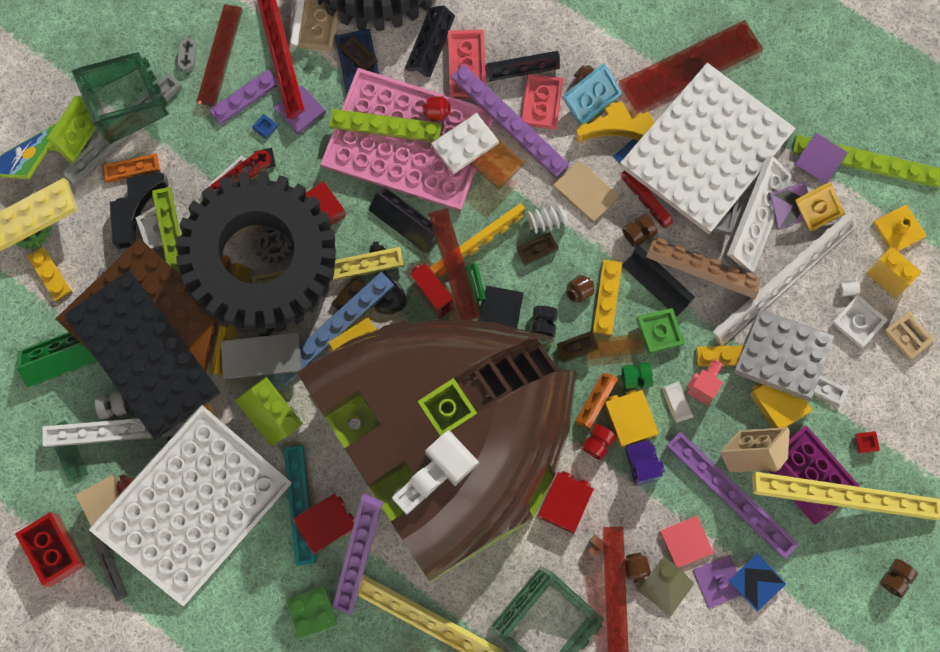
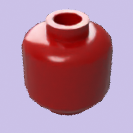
M444 96L429 97L426 104H423V114L427 115L430 121L445 120L451 114L450 101Z

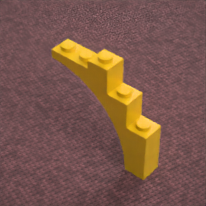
M622 101L618 103L613 102L605 108L604 117L599 116L592 123L580 125L576 130L575 138L578 143L601 136H622L640 141L655 122L649 111L644 114L639 113L632 119Z

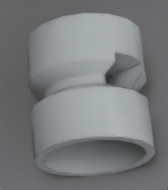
M120 391L112 392L111 396L107 393L95 396V408L100 420L113 418L114 415L119 417L130 413L129 404Z

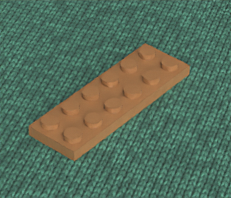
M653 238L646 256L647 258L756 299L759 292L760 278L754 273L742 272L739 268L731 265L726 266L717 259H708L701 253H692L680 245L674 246L664 239Z

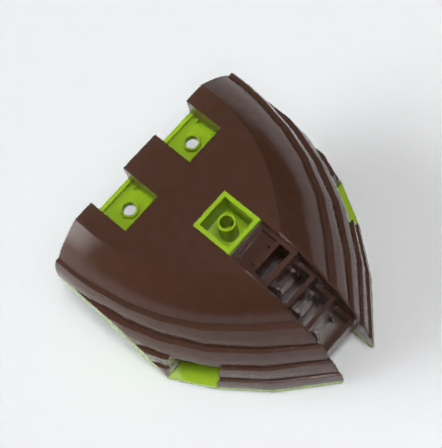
M453 318L451 320L407 323L405 321L385 325L379 330L367 332L353 338L297 371L301 381L376 499L384 502L383 510L430 583L463 561H468L496 541L503 540L533 520L555 477L570 430L577 372L570 369L568 371L558 370L545 351V348L554 342L551 336L494 322ZM352 419L360 421V426L357 429L349 428V422ZM450 430L479 461V465L456 486L447 478L406 515L392 500L394 492L402 489L419 470L432 462L425 455L426 449L446 431Z

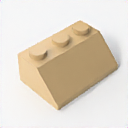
M788 427L739 430L720 451L728 471L739 473L745 471H778L788 459L790 430Z

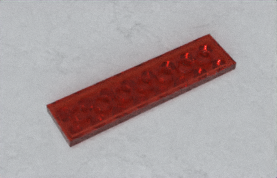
M743 20L620 80L619 85L637 113L684 90L707 63L721 72L762 52L763 47L747 22Z

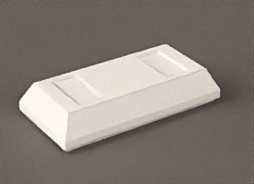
M679 381L661 387L675 424L694 417Z

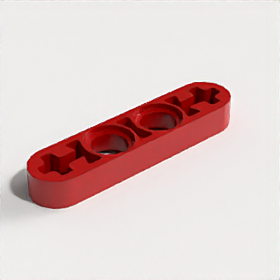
M265 150L255 152L209 187L213 191L220 189L219 180L228 177V179L236 177L237 182H239L238 174L243 173V169L246 166L252 167V172L248 174L251 180L259 172L264 171L270 166L271 157L269 153ZM262 156L266 161L262 162L259 158ZM253 161L255 162V164H257V168H255L254 164L252 163Z
M625 170L620 173L622 180L635 195L639 196L638 199L646 209H650L649 212L664 229L673 223L672 217L650 190Z

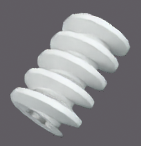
M556 205L555 210L551 206L548 208V212L545 208H542L541 214L537 209L534 210L533 215L530 211H527L530 232L533 229L537 234L538 228L545 232L546 226L552 231L554 224L557 229H560V223L566 228L567 215L564 205L563 209L560 205Z

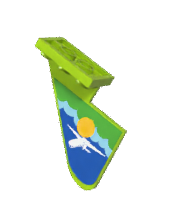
M75 96L57 123L0 155V178L30 179L48 150L58 151L68 162L74 163L101 122L100 118L81 96Z

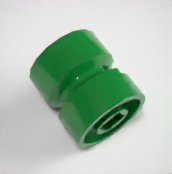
M640 363L637 367L633 364L621 367L624 390H633L637 386H640V388L653 387L650 363Z

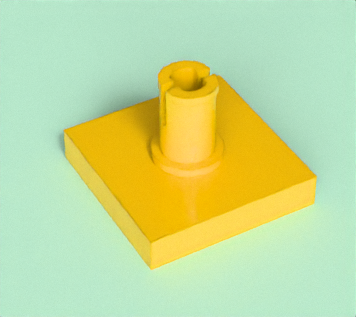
M830 182L795 200L810 232L845 215L834 187Z
M907 204L873 222L888 248L892 246L897 251L927 236Z

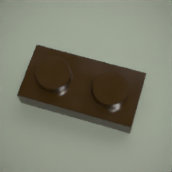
M354 36L340 47L341 51L360 69L369 71L374 66V63H378L377 58ZM352 42H354V43L351 45L350 50H351L352 52H354L355 55H354V54H351V53L349 52V49H348L349 45H350ZM360 57L363 58V59L366 61V65L364 66V61H363V60H361V59H356V58H360Z
M551 232L516 248L524 266L559 249Z
M353 277L333 300L331 305L340 310L367 284L359 277Z
M593 331L557 343L561 360L564 363L600 350Z

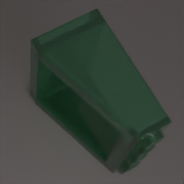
M139 52L72 70L91 120L109 144L169 115L166 108L169 105L165 97L160 95L163 93L158 83L155 84L157 78L153 71L149 70L151 65L146 57L142 58ZM139 70L152 101L105 114L96 91Z
M540 566L489 629L513 651L527 652L509 634L550 585L587 616L559 652H579L580 649H584L588 645L589 638L593 633H597L601 629L602 622L605 619L552 571Z

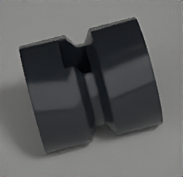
M535 306L532 317L535 322L532 323L531 332L554 338L556 334L554 322L557 321L558 309L550 306Z

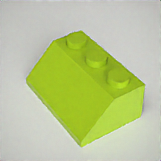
M267 377L263 378L235 400L270 446L278 443L303 424Z

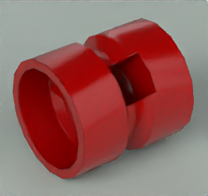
M595 424L589 433L591 437L586 438L581 449L592 457L603 461L608 452L607 447L612 446L617 436L606 427Z

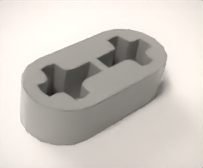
M190 38L183 39L180 42L177 61L181 71L188 73L195 68L197 46L194 40ZM188 44H190L191 47L189 48V52L187 53L185 47H188ZM186 58H188L190 64L184 67L183 64L186 63Z

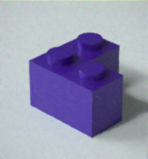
M650 440L625 447L635 486L656 482L663 476L662 473L665 472L663 462L659 461L655 446L651 445Z

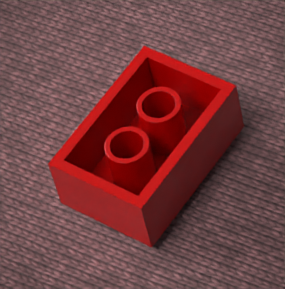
M49 512L15 533L42 586L52 587L86 566L59 514Z

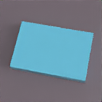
M602 63L564 94L562 98L580 126L585 123L587 124L623 93L606 64Z

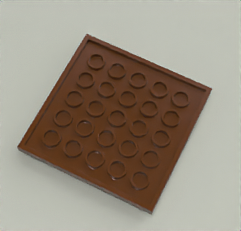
M140 238L55 318L90 352L64 314L130 270L188 349L217 321L216 318L205 315L197 303L195 304L181 275Z

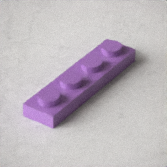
M268 69L209 109L217 122L222 125L273 90L279 83Z

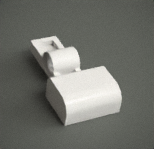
M450 430L446 431L426 449L425 455L432 462L419 470L392 497V500L406 515L447 478L456 486L479 465V461Z

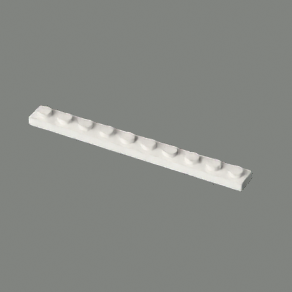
M849 211L846 215L839 218L837 223L827 229L820 238L813 241L811 246L804 252H801L794 261L786 265L768 284L759 289L756 299L751 298L747 300L724 323L717 326L713 331L716 343L720 346L726 344L758 315L760 309L764 310L857 227L855 214Z

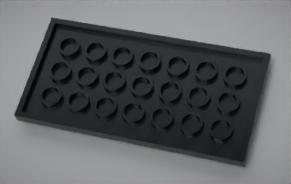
M130 270L64 314L155 440L193 414L201 405L204 406L221 394Z

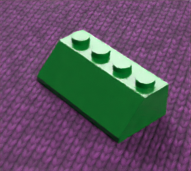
M66 332L19 350L16 369L25 385L30 387L32 385H40L43 381L50 378H58L63 373L76 371L81 366L94 364L97 360L75 337Z

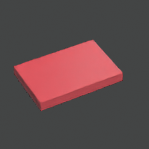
M535 74L527 75L521 119L530 127L557 130L563 78Z

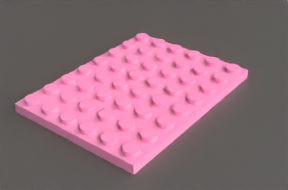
M360 68L356 71L342 110L442 123L440 137L476 113L489 129H491L493 119L478 105ZM444 96L450 101L451 114L448 115L447 119L430 121L427 115L423 114V104H426L429 97ZM334 129L320 165L322 168L461 212L480 157L453 174L431 146L432 142Z

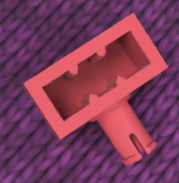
M713 359L706 371L702 370L700 374L695 373L687 385L690 388L687 394L707 406L723 384V381L716 377L724 365Z

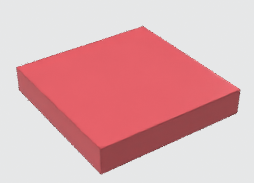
M697 516L660 531L672 561L677 567H682L714 553Z

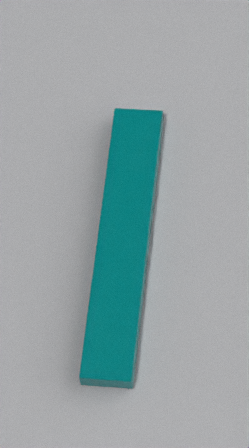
M304 445L283 447L286 477L292 482L288 487L295 563L296 566L316 563V554H312L293 523V518L310 509Z

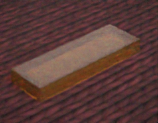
M641 333L599 338L597 343L600 350L586 356L587 360L643 354L645 349Z

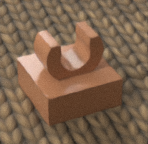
M594 534L590 539L594 545L587 552L594 557L599 550L605 554L610 547Z

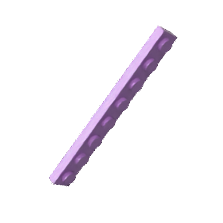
M463 64L451 75L450 79L554 178H557L569 166V163L466 65Z
M679 432L667 444L666 447L783 559H786L799 545L683 433Z
M363 494L360 499L333 604L334 608L350 615L355 608L384 503L366 494Z

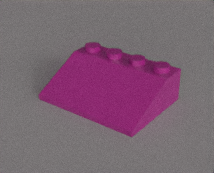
M807 425L789 439L788 459L782 465V468L775 472L768 471L774 475L860 487ZM793 500L814 525L828 517L839 507Z

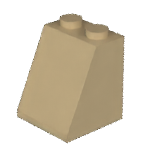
M111 475L76 494L91 526L125 490L124 480Z

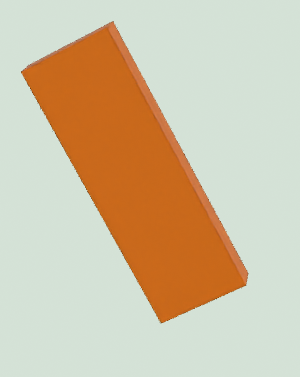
M157 153L103 164L106 183L124 180L134 175H148L153 172H161Z
M605 373L601 374L574 423L581 427L591 428L618 380L616 376Z

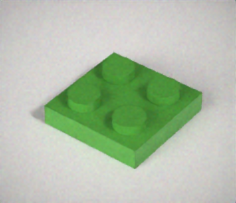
M673 308L636 317L647 354L680 347L685 344Z
M325 586L286 599L298 639L338 625Z

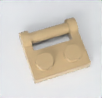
M910 310L883 331L909 361L936 340L933 335L930 336L912 316L914 314ZM905 321H907L908 324H909V325L917 332V334L924 340L923 343H922V342L916 337V335L907 327V325L904 323Z

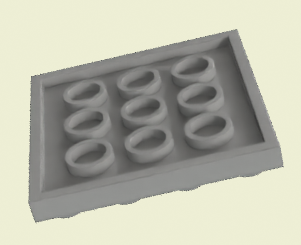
M760 309L734 374L810 402L834 336Z

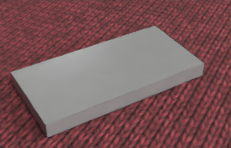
M299 333L221 341L224 380L295 373L302 369Z

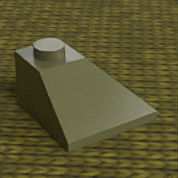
M663 557L638 591L671 616L694 585V582L679 567Z

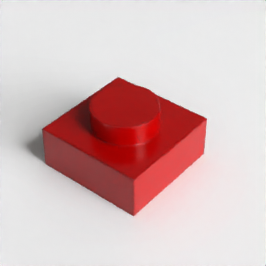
M876 431L855 434L858 454L880 451Z

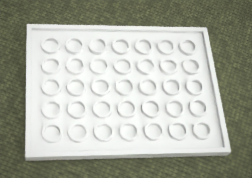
M707 63L620 162L619 166L706 233L710 234L758 176L766 156H774L796 128Z
M201 405L89 528V531L184 607L292 482Z

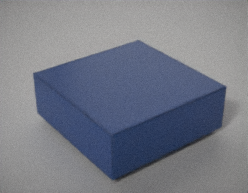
M263 114L252 126V129L267 139L278 127V124Z

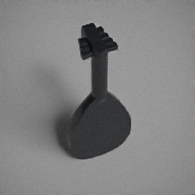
M378 241L373 242V245H370L369 253L386 250L383 245H379ZM386 270L380 271L395 287L374 305L375 310L380 314H393L403 310L407 302L403 288L393 277L387 274Z

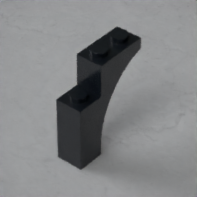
M153 172L151 175H134L131 178H127L128 199L118 198L115 201H110L112 242L117 249L130 248L136 242L137 220L135 217L140 216L146 203L153 197V190L168 187V179L164 173Z

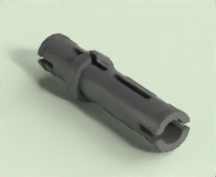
M103 541L95 544L94 548L100 559L99 565L104 569L115 601L128 597L114 562L116 559L111 555L108 545Z

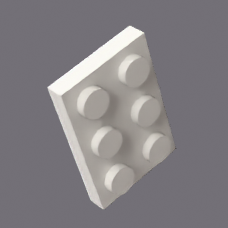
M476 113L432 142L431 146L450 171L455 174L498 145L499 140Z

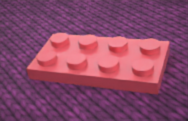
M484 29L448 31L450 97L471 99L450 78L464 64L486 84Z

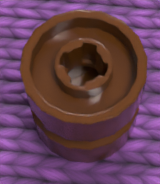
M645 213L636 218L635 223L630 222L622 227L624 237L634 248L644 243L645 239H650L658 233L653 220Z
M895 559L889 567L890 573H885L879 583L893 595L903 598L909 589L908 584L914 582L918 572L906 562Z

